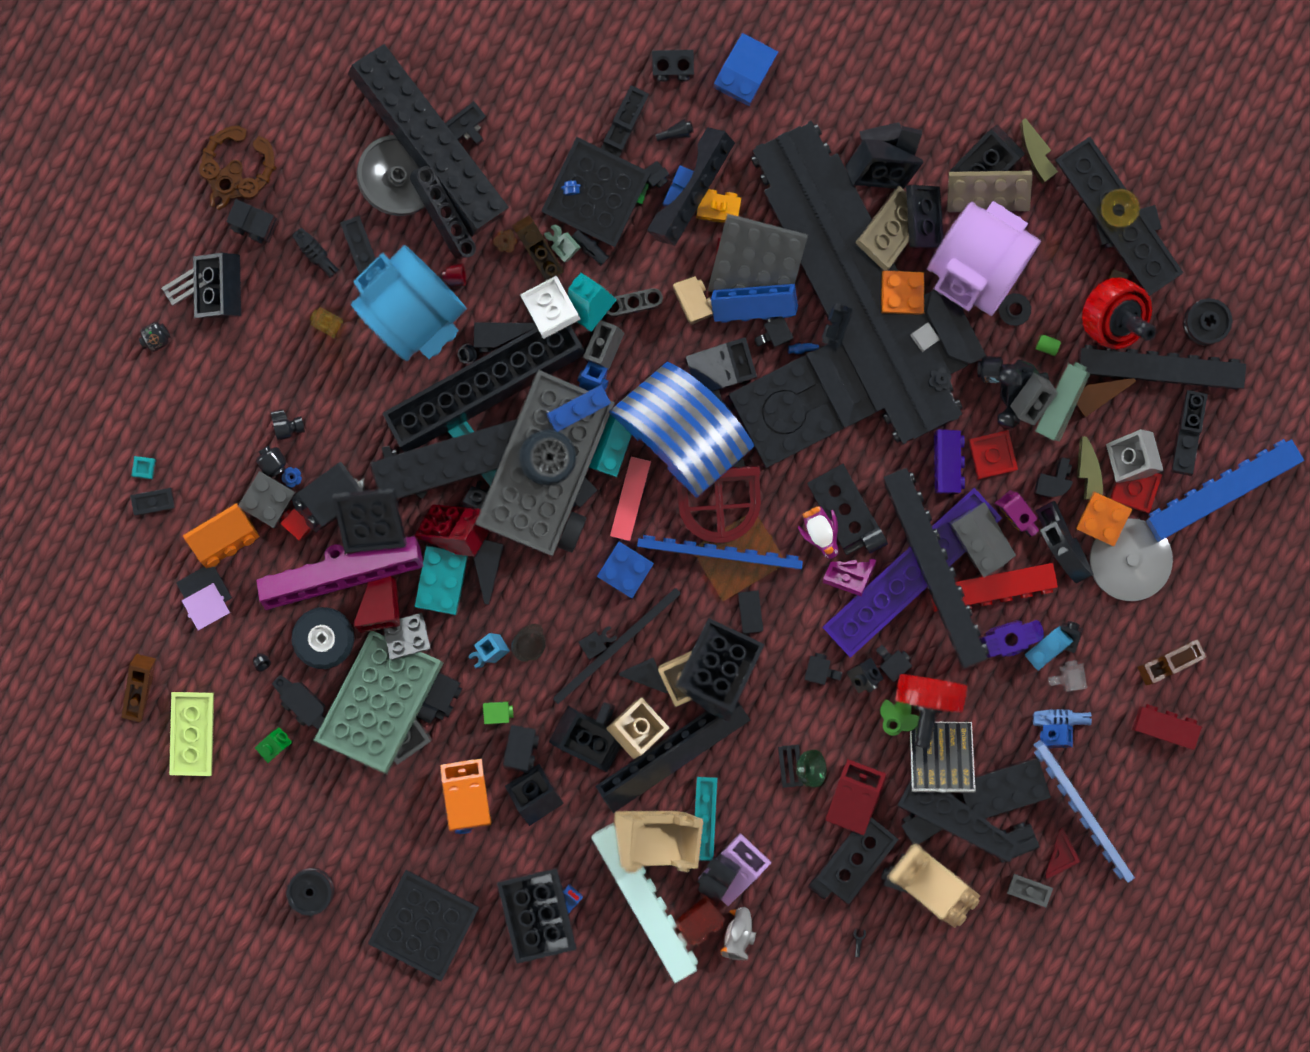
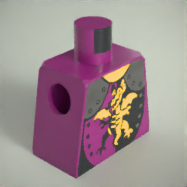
M1010 490L994 503L1015 529L1021 532L1025 531L1029 537L1034 536L1039 531L1034 524L1037 517L1018 493Z

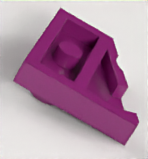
M869 559V562L857 563V560L830 562L823 578V583L862 596L876 565V560Z

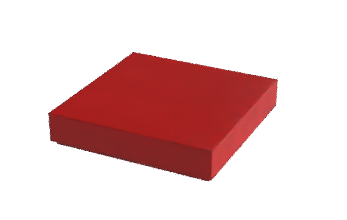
M1009 430L968 439L977 480L1018 470Z
M1157 473L1147 478L1126 482H1115L1110 499L1129 508L1150 514L1162 474Z

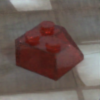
M707 896L703 897L675 920L677 928L692 946L703 943L707 939L706 935L712 930L713 932L718 931L724 925L722 922L725 921L723 913Z

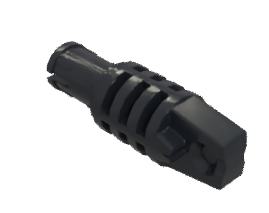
M303 228L298 229L292 235L305 256L314 265H319L329 278H332L333 274L339 271L327 257V251Z

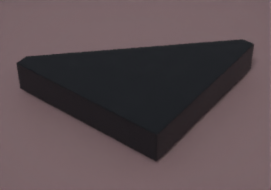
M650 658L619 673L621 677L668 693L654 658Z

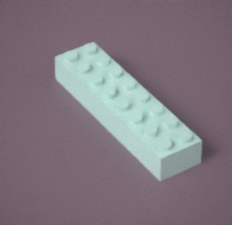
M613 822L592 834L591 838L674 982L676 983L697 971L696 964H698L696 956L692 950L688 952L686 949L687 941L682 932L677 933L675 929L677 928V923L671 914L669 916L666 914L667 906L661 896L657 898L655 895L656 887L651 878L646 879L644 866H642V869L637 870V873L625 872V869L621 867L615 823Z

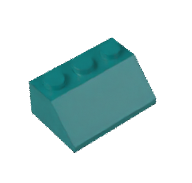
M611 414L588 468L617 478L632 434Z

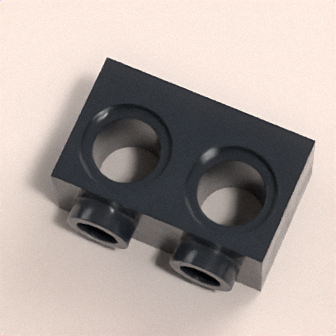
M694 50L652 51L653 79H657L658 82H668L669 78H677L678 81L684 82L694 78ZM660 62H666L669 68L666 71H660L657 65ZM680 62H687L689 68L681 71L678 68Z

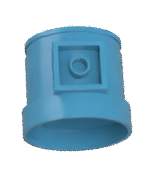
M406 245L402 246L390 259L382 253L353 281L360 291V296L351 302L352 307L370 328L406 361H409L411 356L419 350L428 359L438 355L442 346L456 337L459 330L454 325V322L467 310L466 306L453 291Z

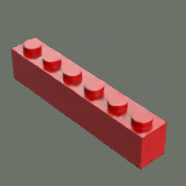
M1053 563L955 582L957 586H961L965 595L962 599L965 605H969L970 609L972 604L980 603V607L992 605V600L1000 599L1002 603L1012 601V596L1020 595L1022 599L1032 597V592L1040 591L1041 595L1052 593L1053 588L1058 587ZM932 599L933 609L938 611Z

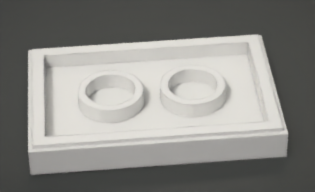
M557 276L520 295L543 338L580 320Z

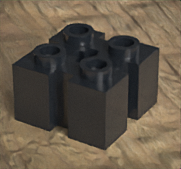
M236 199L226 222L230 225V229L233 232L242 236L248 233V237L263 244L264 241L270 242L279 220L270 213Z

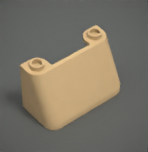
M681 811L615 812L614 823L620 863L625 872L637 873V870L642 869V866L673 865L677 867L678 871L688 872L690 868H698L703 819Z

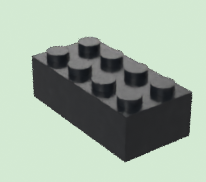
M1037 757L974 776L975 792H960L963 803L983 818L1051 798L1040 761Z

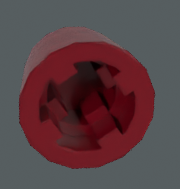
M463 263L448 266L446 270L442 271L444 283L466 286V271Z

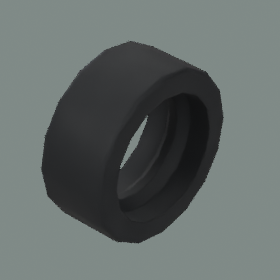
M571 512L558 548L573 553L587 517Z

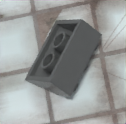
M985 502L949 523L981 577L989 575L1016 556Z

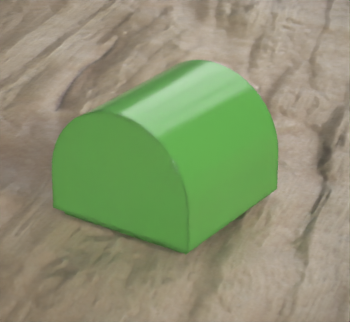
M1041 334L1035 349L1056 356L1061 342Z

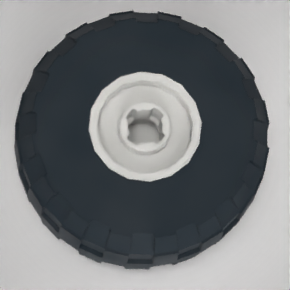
M319 607L307 611L297 620L292 631L294 652L303 663L313 668L329 669L336 667L347 659L353 649L354 630L345 615L332 608Z

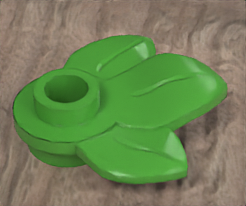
M885 700L880 709V714L884 719L883 729L891 736H896L902 731H912L918 726L919 716L911 714V705L900 702L893 705L889 700ZM891 722H896V729H891L889 727V724Z

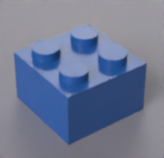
M618 542L597 577L630 598H633L654 563L621 542Z

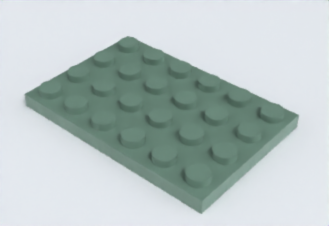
M370 631L314 741L387 774L443 662L422 652L390 660L385 636Z

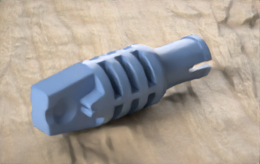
M1049 709L1034 712L1033 724L1034 726L1041 727L1043 725L1056 724L1090 726L1092 718H1090L1091 712L1073 713L1071 710Z

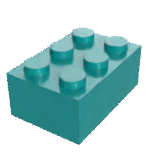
M426 546L423 561L424 567H422L415 607L457 615L468 556L457 555L445 549Z

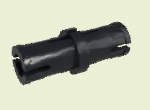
M580 230L573 234L572 238L584 250L583 252L586 255L589 254L600 266L609 259L610 256L596 245L597 242L595 240L592 241Z

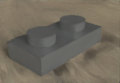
M1013 873L1006 893L1047 907L1053 888Z

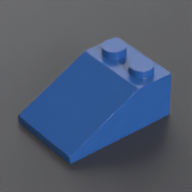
M742 33L717 76L713 88L750 107L778 51Z

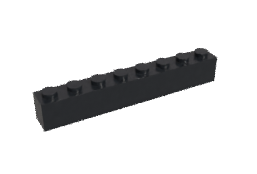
M1085 345L1084 348L1079 349L1078 363L1087 367L1085 371L1090 373V376L1121 379L1134 378L1135 380L1236 390L1244 389L1246 364L1241 363L1239 359H1228V362L1220 361L1219 357H1208V360H1202L1198 355H1187V358H1181L1177 353H1167V356H1160L1157 351H1146V354H1139L1136 349H1126V352H1118V349L1105 347V350H1098L1097 346Z
M737 702L729 721H725L706 711L596 785V788L614 813L750 721V718L739 702Z

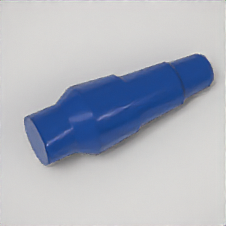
M796 343L788 346V353L798 355L807 351L818 350L819 345Z

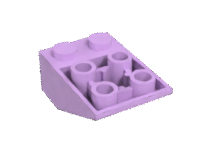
M741 833L721 852L723 856L741 867L721 899L727 906L771 864V861ZM707 868L704 872L707 874L710 869Z

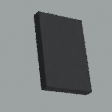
M907 185L910 248L939 249L943 242L940 186Z

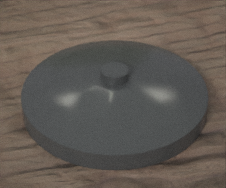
M384 136L372 142L359 159L356 175L359 189L368 203L377 210L393 216L411 215L425 208L410 180L412 171L419 167L396 136ZM421 172L420 179L425 181V175ZM431 190L430 196L433 198L435 193Z

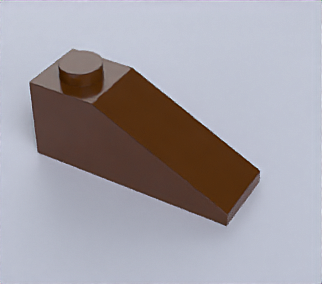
M1131 378L1087 385L1084 387L1075 408L1081 417L1085 418L1131 386L1136 380Z
M140 654L134 656L129 665L121 718L142 722L154 675L156 658Z

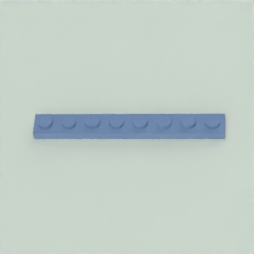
M1040 740L1033 744L1036 748L1034 754L1040 762L1044 761L1048 767L1045 770L1052 779L1056 778L1059 782L1057 788L1063 796L1067 794L1071 800L1068 804L1075 813L1079 812L1082 817L1079 820L1086 830L1090 828L1093 833L1091 835L1092 840L1097 846H1102L1104 849L1102 854L1108 863L1112 861L1116 867L1113 871L1120 880L1123 878L1127 882L1133 880L1135 877L1046 745Z

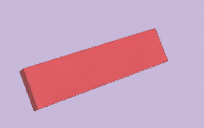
M631 456L610 536L627 541L631 540L651 461Z

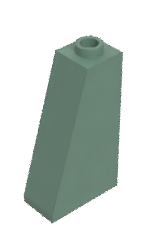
M1076 362L1074 366L1068 364L1056 388L1058 394L1045 410L1036 432L1060 442L1090 373L1085 371L1087 367Z

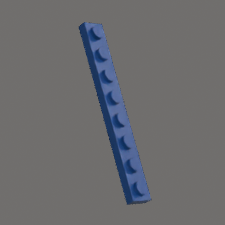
M643 535V539L638 538L637 547L794 569H802L803 561L798 560L799 556L786 555L785 559L778 558V553L766 552V556L757 555L758 551L746 549L745 553L737 552V548L725 546V550L716 549L717 545L704 544V547H698L696 542L684 541L683 545L676 544V539L664 538L663 542L655 541L654 536Z

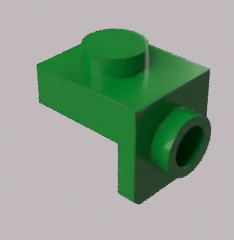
M278 727L262 740L255 749L269 763L287 748L292 741Z

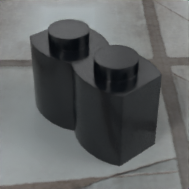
M719 854L717 859L712 857L707 865V868L710 870L707 874L703 872L697 882L700 884L697 890L716 903H719L741 868L722 854Z

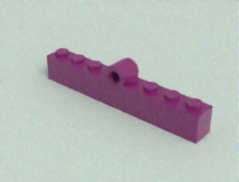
M415 536L406 537L407 544L403 548L345 553L341 545H331L326 549L325 560L322 562L306 564L297 569H289L279 574L266 575L263 578L257 579L259 601L265 610L422 568L424 566L420 545Z

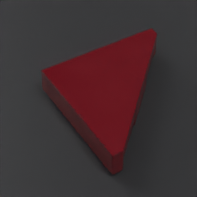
M1060 828L1046 870V879L1081 862L1063 828Z

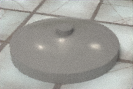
M1127 519L1115 546L1095 538L1089 555V565L1097 585L1108 595L1124 601H1139L1157 593L1167 582L1173 564L1172 550L1167 538L1157 542L1146 521L1140 519Z

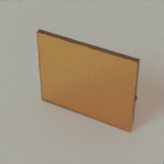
M746 516L726 527L725 531L737 527ZM757 517L751 529L736 540L725 543L703 541L696 545L704 547V544L717 545L716 549L725 550V546L735 547L737 552L745 553L746 549L758 551L757 555L766 556V552L778 553V558H783L773 542L772 536L769 535L759 517ZM695 555L704 569L706 577L710 579L722 601H725L780 567Z

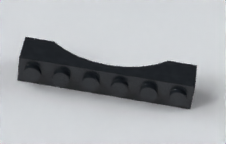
M709 127L705 130L697 144V163L690 181L672 203L656 214L647 229L657 241L676 246L735 144L725 131Z

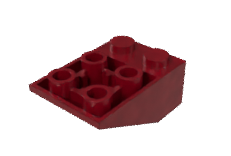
M432 504L414 536L454 554L475 557L490 530L475 525L481 509Z
M847 759L825 821L864 836L886 781V774Z

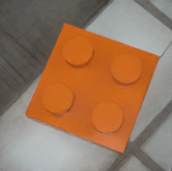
M882 271V313L924 314V273Z
M1094 491L1076 529L1115 546L1132 509Z

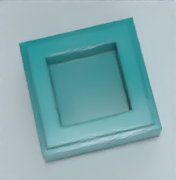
M134 456L131 476L153 479L156 459Z

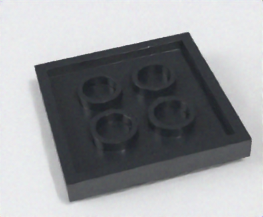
M395 488L337 493L333 495V504L345 553L406 547L407 542Z

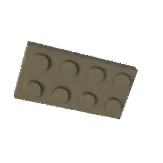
M1032 171L949 172L947 212H963L970 202H974L981 209L987 210L993 201L1002 205L1008 211H1030Z
M900 186L895 188L855 242L884 271L891 267L909 242L907 196Z

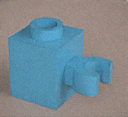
M489 633L474 645L478 652L471 653L469 659L478 657L479 661L474 667L481 668L485 662L496 663L509 653L510 650L500 634Z

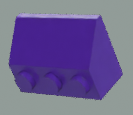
M937 430L934 432L935 494H959L961 489H965V477H961V468L965 467V457L961 456V448H964L965 439L964 435H961V431Z

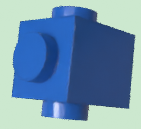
M589 361L585 369L581 370L578 376L579 387L590 391L602 385L605 391L609 380H606L608 368Z
M1068 724L1043 725V731L1040 732V740L1047 748H1073V727Z

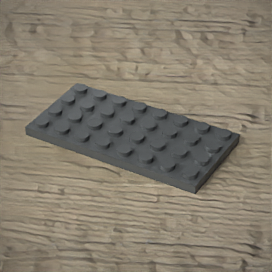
M538 370L475 525L553 556L609 418V411L613 408L615 402L610 401L611 404L558 431L567 436L574 445L576 451L575 467L569 477L560 483L553 485L535 483L524 474L520 465L519 457L523 443L536 432L554 430L546 414L588 392L585 389ZM547 454L545 460L549 461L551 455Z

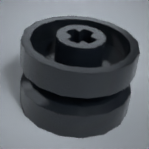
M1207 298L1194 303L1187 309L1183 316L1182 326L1185 335L1190 341L1197 345L1208 346L1221 341L1228 335L1233 319L1231 311L1226 304L1218 299ZM1204 319L1209 320V326L1206 325L1207 322H1204Z
M307 868L291 878L287 886L286 896L289 905L294 911L301 915L312 916L321 913L330 905L334 898L335 886L327 872L319 868ZM309 888H311L314 891L313 895L312 893L308 895L307 890H309Z

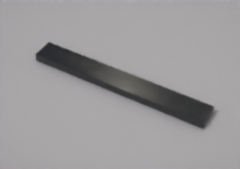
M674 588L553 697L554 701L559 704L674 601L681 594L680 591Z

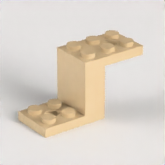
M916 844L913 845L889 876L891 880L907 890L938 917L954 928L957 925L963 924L967 918L965 916L970 909L973 910L980 901V895Z

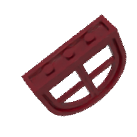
M731 467L714 482L716 505L689 507L688 490L676 478L678 509L686 527L697 537L714 543L730 542L746 534L756 522L760 511V467ZM749 480L750 503L723 505L722 482ZM749 507L745 519L737 527L725 531L723 509ZM716 509L717 532L701 527L693 519L690 511Z

